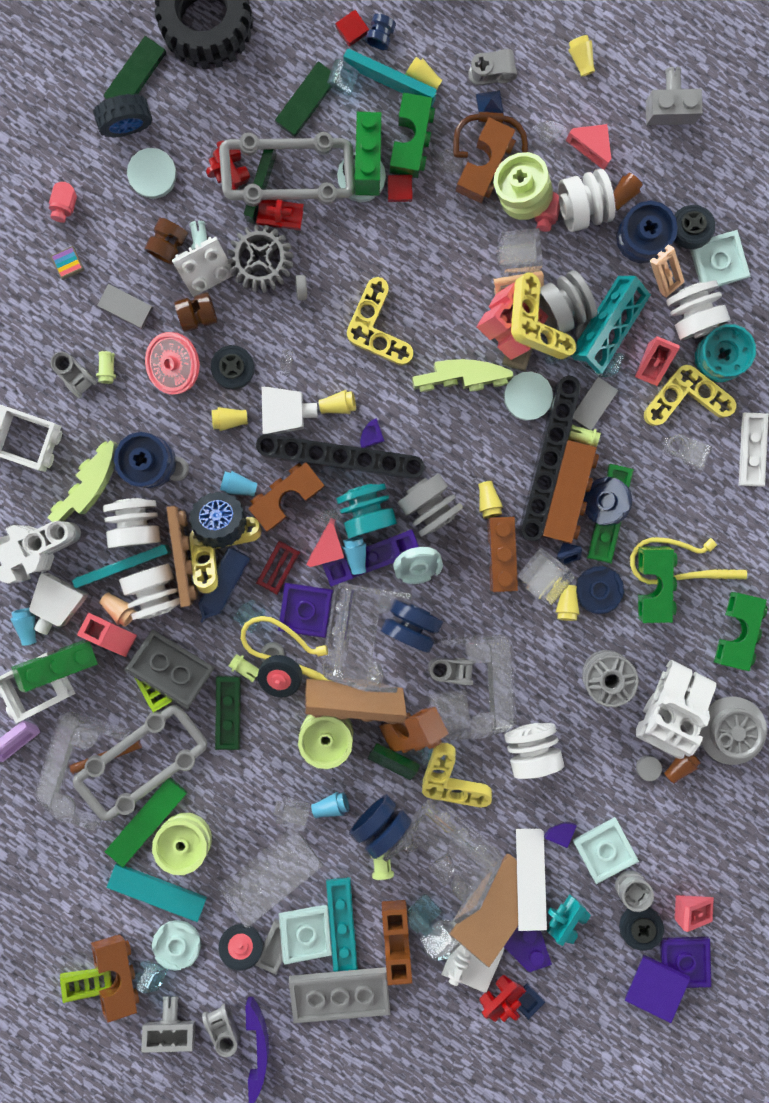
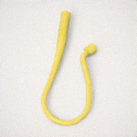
M647 538L633 549L630 556V566L633 574L640 581L646 584H657V580H649L637 571L635 556L638 552V547H643L651 542L676 545L694 553L702 554L707 551L711 552L717 544L710 538L703 545V548L698 549L684 542L669 538ZM705 570L674 575L677 580L698 578L747 579V570Z
M260 616L252 618L244 624L241 630L240 639L243 647L250 654L266 660L271 656L253 650L248 645L245 637L248 627L255 622L261 621L270 622L286 631L306 652L318 657L328 655L327 645L311 649L292 629L272 617ZM299 665L302 674L310 679L335 681L313 669Z

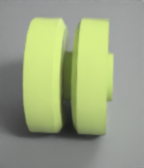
M517 153L505 159L495 172V190L503 210L510 217L518 220H529L539 216L549 207L553 199L554 189L546 164L539 156L532 153Z
M307 715L302 723L298 739L300 753L306 762L316 768L330 769L346 761L352 751L354 729L349 718L341 720L330 716L313 717L312 715Z
M179 813L171 816L161 826L153 840L152 853L156 863L164 871L172 875H186L194 872L203 863L211 847L212 834L210 828L200 816L193 813Z

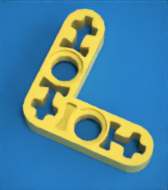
M530 272L520 276L516 280L514 288L511 324L513 338L523 345L558 359H565L573 355L576 351V343L570 335L538 322L540 281L538 277ZM523 302L528 305L529 313L524 311L522 307ZM541 333L546 336L547 344L541 340Z
M375 277L368 282L348 326V340L353 345L395 364L407 365L413 357L411 345L373 328L389 291L386 280ZM378 283L382 285V290L384 291L377 294L376 301L380 302L379 305L372 300L366 299L367 296L370 299L372 298L374 290L371 287L377 286ZM369 305L374 308L375 313L371 318H364L361 315V309L364 306ZM358 328H361L362 334L365 336H369V332L374 333L370 338L369 346L365 345L366 339L362 337L355 340L354 334L351 333L352 330L357 331ZM381 337L387 341V347L384 350H376L374 348L373 341L376 338ZM391 342L396 343L394 349L401 351L402 348H406V353L409 357H403L400 360L398 359V353L394 351L391 352V356L387 355Z
M683 365L673 373L644 412V419L651 426L663 424L686 394H689L720 418L732 415L736 410V402L732 396L695 367ZM689 371V378L692 381L700 379V382L694 386L693 390L690 388L693 385L691 381L683 382L681 380L683 377L681 372ZM701 385H706L710 388L711 393L708 398H703L699 395L698 391ZM667 389H672L676 392L677 398L674 402H668L665 399L664 394ZM716 394H719V397L716 399L721 403L727 401L726 407L729 410L721 412L719 410L721 405L715 401L712 405L709 402L715 398ZM661 405L666 406L659 413L661 419L652 420L653 414L650 411L657 410Z
M246 517L247 526L245 525V532L232 545L253 542L260 537L262 530L256 518ZM252 526V532H247L248 527ZM192 530L189 539L193 581L200 592L210 593L218 586L215 549L221 547L211 548L210 546L203 545L202 542L197 540ZM202 555L210 556L209 561L204 564L198 563V558ZM203 572H206L209 577L206 584L202 583L204 582Z
M441 743L434 747L423 778V795L430 799L474 807H487L492 802V790L488 785L450 778L455 764V747L448 743ZM434 770H443V771H445V772H443V773H436V772H433V771H434ZM452 790H461L463 792L455 793Z

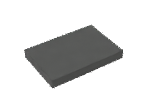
M152 629L125 668V672L188 710L215 667Z

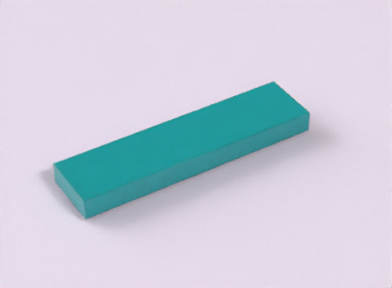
M346 49L343 56L345 67L402 94L404 92L431 97V107L433 106L437 93L435 88L354 50Z
M163 544L76 577L72 582L75 588H82L172 552L169 545Z
M118 863L115 864L106 887L195 922H198L207 900L206 896L130 867L124 866L122 868Z
M351 878L326 879L333 971L358 970Z

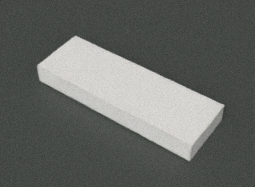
M742 413L739 486L765 487L769 414Z

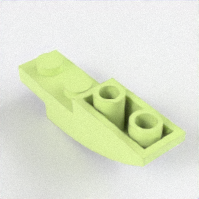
M465 359L445 360L434 363L435 372L414 376L412 383L414 390L420 389V392L434 390V385L443 384L444 387L458 385V380H461L463 389L469 388L470 392L483 390L486 384L493 383L494 387L508 384V380L513 377V372L489 362Z
M110 440L109 442L102 443L96 450L97 454L91 460L87 459L79 466L78 469L80 471L76 476L82 483L75 484L68 491L69 496L64 501L60 500L51 508L52 513L48 518L52 522H64L75 510L79 514H86L95 504L114 471V456L118 446L116 442Z

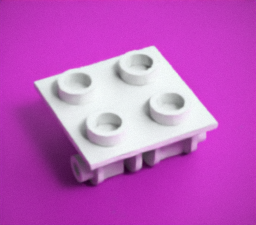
M209 237L208 240L200 243V247L198 244H195L196 249L192 250L190 247L188 248L189 253L185 251L179 255L176 254V258L172 260L193 297L234 276L230 273L232 266L228 264V259L216 237L212 239Z
M455 940L441 975L450 978L449 983L454 986L462 983L485 993L489 988L505 948H502L491 966L487 967Z

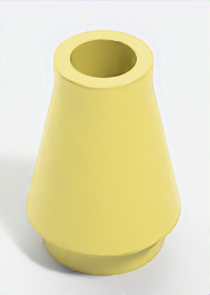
M584 35L570 41V49L568 51L581 77L594 73L592 40H589L588 35Z
M418 57L413 60L405 73L407 76L436 90L443 81L424 59L420 60Z
M344 390L327 398L320 399L319 408L321 414H350L351 411H356L353 391L347 392V390Z
M217 407V410H211L213 430L219 429V431L248 424L246 410Z
M493 481L478 484L479 513H482L485 519L502 515L501 509L503 505L493 486Z
M562 585V591L555 611L558 620L577 621V615H580L576 592L577 586Z

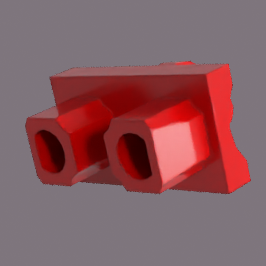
M224 141L217 142L218 148L213 152L214 157L209 159L211 166L206 170L207 176L209 178L216 177L218 183H222L219 149ZM229 150L232 190H238L239 186L249 181L250 173L246 166L239 168L234 166L233 162L240 161L241 159L240 150Z
M262 200L259 204L256 223L262 226L267 225L301 231L304 204L285 202L283 200Z
M502 975L496 981V985L501 993L495 997L492 992L488 991L479 998L484 1008L481 1013L486 1019L490 1018L494 1022L499 1018L505 1022L509 1017L517 1021L520 1015L516 1010L522 1005L518 999L526 990L508 976Z

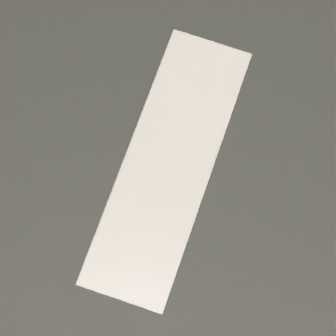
M516 829L519 931L547 930L544 831L541 829Z

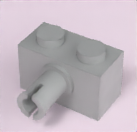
M676 66L675 72L674 67H669L665 70L666 90H652L646 100V125L695 124L703 114L702 89H681V67Z
M163 996L162 1020L146 1022L142 1026L141 1053L185 1052L194 1049L195 1020L180 1021L177 1019L179 996L171 997V1006L170 996Z

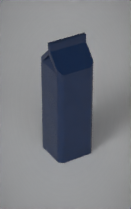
M232 547L227 548L217 567L218 586L210 593H203L198 602L202 615L200 622L203 623L208 617L223 613L252 559L251 557Z

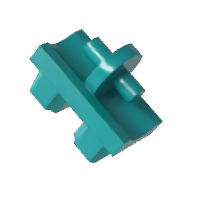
M569 894L564 904L561 903L557 910L552 907L548 910V914L552 919L549 922L550 926L547 932L561 946L565 942L574 944L578 937V932L574 927L577 922L581 924L587 923L591 915L575 897Z

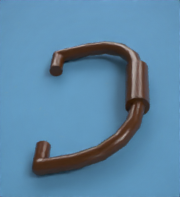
M478 112V114L469 115L462 119L455 128L453 155L456 158H468V152L459 151V138L463 127L469 122L476 120L486 123L488 117L501 123L506 122L513 125L521 136L522 153H528L526 131L518 121L512 117L505 116L503 113Z

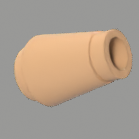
M109 592L99 602L116 624H121L124 627L133 620L131 614L137 612L134 610V607L128 608V602Z

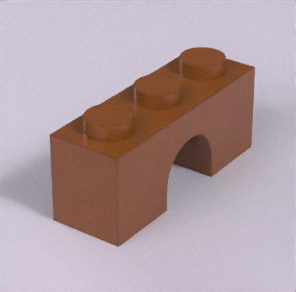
M488 117L478 138L476 148L488 155L489 162L483 166H476L467 162L457 183L456 192L481 204L485 197L490 198L495 187L492 183L495 172L503 162L505 153L511 154L516 140L513 139L515 129Z
M299 462L289 470L291 475L286 479L282 480V478H279L269 486L272 490L266 495L260 493L250 501L252 506L248 509L267 532L271 531L288 517L281 508V499L286 493L298 492L307 502L326 487L307 463L302 465Z
M515 517L487 518L488 543L491 554V564L489 567L490 591H518Z
M436 707L422 709L412 716L407 712L404 723L389 724L384 722L379 725L390 750L394 752L402 751V753H406L412 749L419 751L426 746L428 749H432L442 743L441 739L449 734Z
M406 900L382 901L387 985L412 984Z
M115 935L92 942L94 966L98 973L116 972L115 982L109 988L99 991L102 1013L107 1023L136 1014V1004L139 1003L137 989H133L132 980L135 979L133 965H129L128 956L131 955L129 941H125L121 935Z

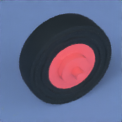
M274 655L267 658L261 664L258 671V682L261 688L269 695L280 698L289 697L296 693L301 685L302 670L293 659L283 655Z
M236 924L229 927L220 938L218 946L219 956L222 962L232 970L244 971L250 969L259 961L263 951V942L259 932L247 924Z

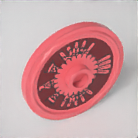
M165 332L159 334L150 342L146 351L145 365L151 382L156 388L167 394H181L188 391L196 382L199 374V357L191 341L182 334Z

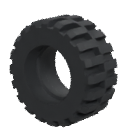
M155 0V18L167 47L171 52H174L176 58L180 61L186 59L189 66L196 67L197 63H200L202 69H210V64H215L216 68L222 67V61L227 59L229 63L236 59L235 53L238 51L242 54L245 50L244 41H250L252 35L250 29L253 28V18L249 0H217L226 6L227 12L218 26L207 31H195L182 23L186 9L198 0Z

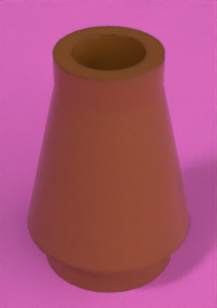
M630 172L626 176L621 177L613 192L615 211H618L641 192L642 182Z
M695 754L689 757L684 755L683 759L675 758L664 774L675 784L678 780L699 769L697 766L701 764V761Z

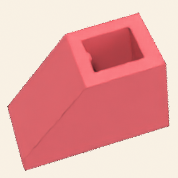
M91 613L87 614L77 634L96 645L124 657H127L137 637L136 634Z

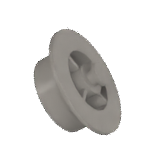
M733 696L718 699L709 705L710 719L708 725L701 728L699 736L703 737L701 745L706 753L716 761L728 765H738L753 759L761 751L767 736L766 721L759 708L744 698Z

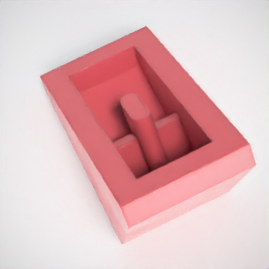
M607 124L572 128L566 141L601 169L605 170L611 160Z
M660 337L651 340L648 343L635 377L658 386L680 346Z
M331 518L308 559L307 566L313 567L344 558L345 554L342 549L344 545L335 519Z
M676 895L675 921L686 932L711 923L713 919L714 898Z

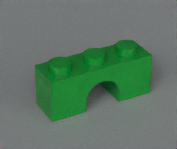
M403 92L398 126L410 128L415 136L411 141L405 143L394 141L390 162L391 174L412 175L413 178H418L419 171L425 170L427 156L422 154L424 147H429L431 132L427 131L428 123H433L436 109L431 107V97Z
M357 112L355 195L380 196L382 112Z
M668 546L638 547V571L642 574H653L657 578V587L652 593L638 595V619L642 623H673V615H676L677 606L676 602L673 601V591L677 590V579L674 577V567L677 566V554L674 552V549Z
M736 592L730 593L725 615L734 617L740 622L741 633L738 638L732 641L719 639L714 659L715 663L750 671V667L754 665L756 660V653L754 652L756 643L760 641L762 630L760 629L761 622L766 617L768 610L766 599Z
M81 640L60 648L58 652L41 658H33L12 666L11 669L18 689L27 692L95 666L98 663L90 641Z

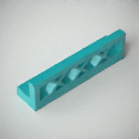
M618 275L598 307L597 316L590 320L576 343L575 353L571 355L576 361L587 362L597 374H603L651 296L637 276ZM637 290L641 296L636 304H634V293ZM627 309V319L621 324V314ZM614 329V340L612 343H609V333ZM602 349V359L598 363L594 358L598 351Z

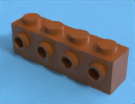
M567 440L542 537L571 544L573 539H578L581 526L577 525L579 515L583 516L585 513L587 502L583 501L585 492H590L593 478L589 476L591 468L595 469L598 463L599 454H595L597 447Z

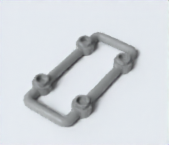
M320 132L315 138L258 139L253 133H244L240 139H228L220 145L222 191L229 200L244 201L248 206H257L262 200L318 199L321 204L329 205L335 199L349 198L355 192L352 144L344 138H332L327 132ZM259 149H314L320 155H326L332 149H343L346 188H335L333 184L326 182L322 183L318 189L262 190L256 184H248L244 190H232L229 150H240L244 155L252 156Z
M171 705L162 712H151L147 716L144 725L102 756H91L85 763V768L74 776L73 786L101 820L110 821L119 814L128 815L133 812L138 800L176 772L192 769L195 764V758L206 750L207 740L180 706ZM175 715L198 745L192 750L183 749L179 751L174 763L132 794H121L117 798L115 806L106 811L83 781L89 776H100L108 762L149 732L158 733L162 731L166 720Z

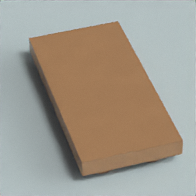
M170 506L166 508L181 607L191 606L194 600L198 599V590L195 584L191 582V575H193L192 561L188 560L187 551L190 550L189 536L185 535L183 527L188 526L186 511H181L179 507Z
M306 679L305 714L312 715L313 717L330 716L341 720L352 718L361 719L365 722L373 720L385 721L389 724L404 723L407 717L403 688Z
M510 854L505 855L449 933L450 936L487 967L491 966L518 927L517 860Z

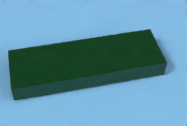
M144 36L104 93V98L107 100L118 95L138 94L166 55V50L147 36Z
M318 61L277 116L275 123L296 137L336 83L338 75Z
M264 149L253 184L260 186L262 190H266L277 155L275 149ZM246 204L244 216L247 222L256 223L259 205L248 206Z
M216 676L215 750H240L241 676Z

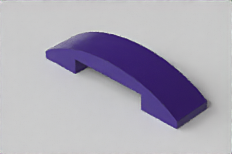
M413 529L367 546L365 573L394 563L401 553L419 547ZM346 556L342 559L322 564L330 586L365 574H352Z
M251 996L247 998L245 1005L246 1031L256 1030L257 1069H250L248 1098L249 1103H255L262 1089L267 1069L269 1038L262 1011L254 997Z

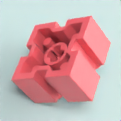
M515 282L495 295L489 305L491 310L484 313L477 325V328L489 340L495 338L498 341L497 347L510 360L529 351L531 348L517 342L511 333ZM523 302L522 307L524 311L529 313L528 305ZM539 307L538 322L544 324L548 315Z

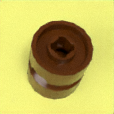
M160 217L153 229L155 236L149 237L144 250L150 255L173 265L172 260L176 258V254H179L177 247L183 245L188 232L174 222Z
M209 292L195 295L194 300H190L187 297L174 302L177 316L184 332L198 329L199 324L206 327L218 323Z

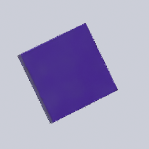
M285 583L279 621L292 629L296 634L326 638L333 590ZM278 627V631L286 632Z
M709 937L663 938L660 941L661 963L690 976L687 988L711 987V949Z
M643 954L625 996V1001L672 1023L690 981V976Z

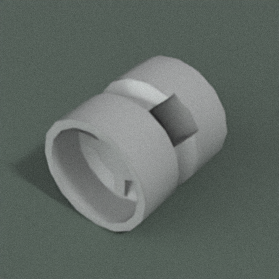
M628 870L622 872L615 881L616 893L628 909L641 912L651 906L654 900V892L640 873Z

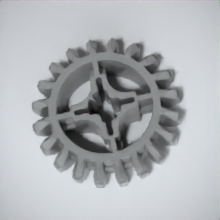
M255 225L254 232H251L246 227L245 232L247 235L243 236L241 233H238L237 237L240 241L232 240L231 245L235 249H229L227 252L229 256L233 257L228 259V264L233 266L230 269L231 275H237L235 278L237 283L244 281L243 287L245 289L249 288L252 284L253 292H257L258 286H261L263 293H266V285L269 284L272 290H276L274 282L278 281L279 284L283 285L284 280L281 275L289 277L290 272L287 269L293 268V262L289 261L294 258L293 252L289 251L291 244L284 243L286 237L285 235L278 236L277 229H273L269 233V226L267 225L263 227V231H260L259 226ZM257 241H266L271 244L269 245L267 243L263 247H257L253 243ZM247 249L251 256L246 262L247 266L243 269L241 257L244 250ZM278 249L280 251V262L275 269L270 260ZM254 252L260 257H264L266 264L260 260L257 261ZM263 270L269 275L257 277L250 274Z

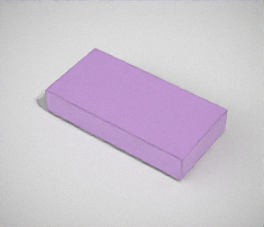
M23 720L0 738V762H4L40 733L39 728L35 724Z

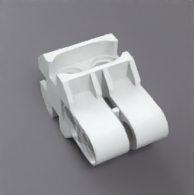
M54 521L38 529L24 525H12L6 528L8 536L0 537V562L2 564L0 566V581L7 584L25 582L31 579L29 575L31 573H44L50 570L54 560L53 553L79 540L81 536L79 526L72 522Z
M670 660L666 665L668 667L666 672L663 671L655 693L652 694L643 710L646 715L644 720L640 721L637 725L636 737L678 759H683L684 755L692 756L701 744L703 737L699 736L701 728L707 726L710 719L708 708L716 689V682L697 672L692 674L691 669L674 660Z

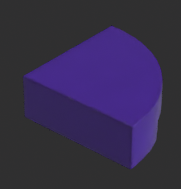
M377 418L371 420L363 429L360 438L361 448H368L385 442Z
M571 822L557 824L545 833L544 838L568 848L577 825Z

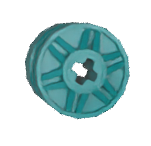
M726 324L717 327L696 348L695 365L697 370L715 383L730 381L744 373L752 365L756 356L755 341L745 328L738 325ZM724 352L726 357L720 360L718 355Z
M385 483L363 485L348 490V492L336 498L338 504L349 502L350 505L341 509L340 513H352L353 515L352 519L344 522L348 539L397 524L393 508L381 509L380 504L390 499L389 495L377 497L376 494L387 490Z

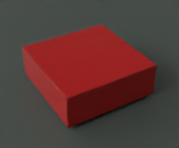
M353 10L335 23L336 29L349 47L366 36L369 28L356 10Z
M388 175V202H412V175Z

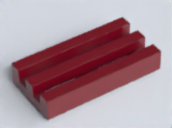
M278 541L256 584L278 595L300 551ZM281 548L285 549L268 583L263 582ZM289 552L293 553V556L290 562L288 563L283 575L281 576L276 588L272 587V584L275 578L277 577L282 565L284 564Z

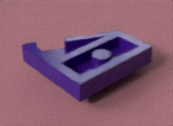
M517 927L504 945V948L528 972L552 965L541 930L519 931V927Z

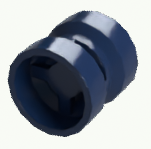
M380 13L374 14L371 21L372 29L367 32L365 41L371 47L387 50L390 43L389 36L393 34L396 23L389 16Z

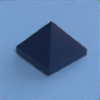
M500 90L476 94L478 112L504 114Z
M563 543L557 554L558 567L580 560L582 554L581 546Z

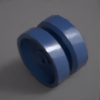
M652 200L640 202L630 209L618 226L616 240L619 250L627 259L640 264L649 263L653 258L657 259V254L661 251L664 253L666 251L665 247L671 246L676 239L678 230L676 217L671 209L663 203Z
M137 432L129 434L120 441L115 450L114 464L117 473L125 482L133 486L153 489L163 486L170 480L171 475L174 474L176 469V456L170 444L162 438L150 433Z
M395 599L390 612L402 619V621L399 622L391 618L385 619L380 631L413 648L430 653L435 641L422 631L426 630L433 634L439 633L444 621L410 603L409 605Z
M388 794L377 799L357 819L349 831V835L357 843L366 841L365 851L373 859H377L386 853L402 837L412 822L411 818L403 810L395 811L396 803Z

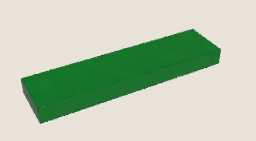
M609 464L606 477L616 478L630 488L634 469ZM621 522L612 526L595 523L587 554L588 559L612 564Z
M171 777L168 778L104 852L123 868L187 794V791Z

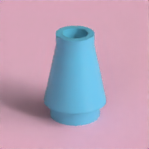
M225 471L220 490L230 495L254 497L258 483L233 471L231 473Z
M363 537L345 539L342 549L351 568V573L354 575L365 573L366 543L363 542Z
M29 608L13 611V618L10 620L21 640L22 646L36 643V630L34 629L36 625L35 614L31 613Z
M335 792L323 800L312 804L311 809L315 818L344 816L346 812H349V802L344 792Z

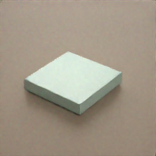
M738 230L714 236L703 247L690 249L699 283L716 280L720 287L751 277Z
M615 817L573 839L596 884L639 862Z
M327 905L279 913L284 965L332 955Z

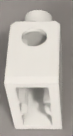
M262 387L263 434L276 435L304 429L303 418H318L317 403H303L302 392Z
M41 573L29 608L31 613L39 616L34 629L39 633L48 635L53 624L58 627L66 626L89 594L50 573Z

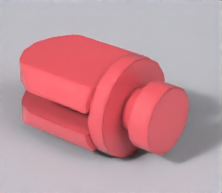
M67 182L56 183L49 200V209L52 211L51 219L60 223L66 221V216H71L77 200L74 188Z
M553 192V199L549 207L534 218L537 222L536 228L540 231L549 232L551 226L558 220L560 205L557 193Z

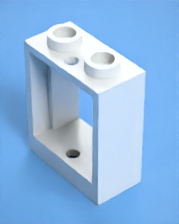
M0 405V457L46 472L47 468H50L54 461V454H52L54 447L59 444L62 437L61 426ZM13 416L49 428L38 462L2 451Z
M53 650V651L47 652V653H45V654H43V655H41V656H39V657H37V658H41V657H44V656L53 654V653H55V652H54V650ZM12 670L0 676V697L4 699L7 705L6 712L12 720L14 719L15 723L76 694L66 676L51 682L57 694L56 697L26 711L10 681L14 677Z

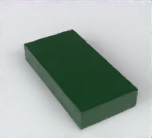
M378 743L372 748L367 758L408 780H411L416 775L420 767L418 763Z

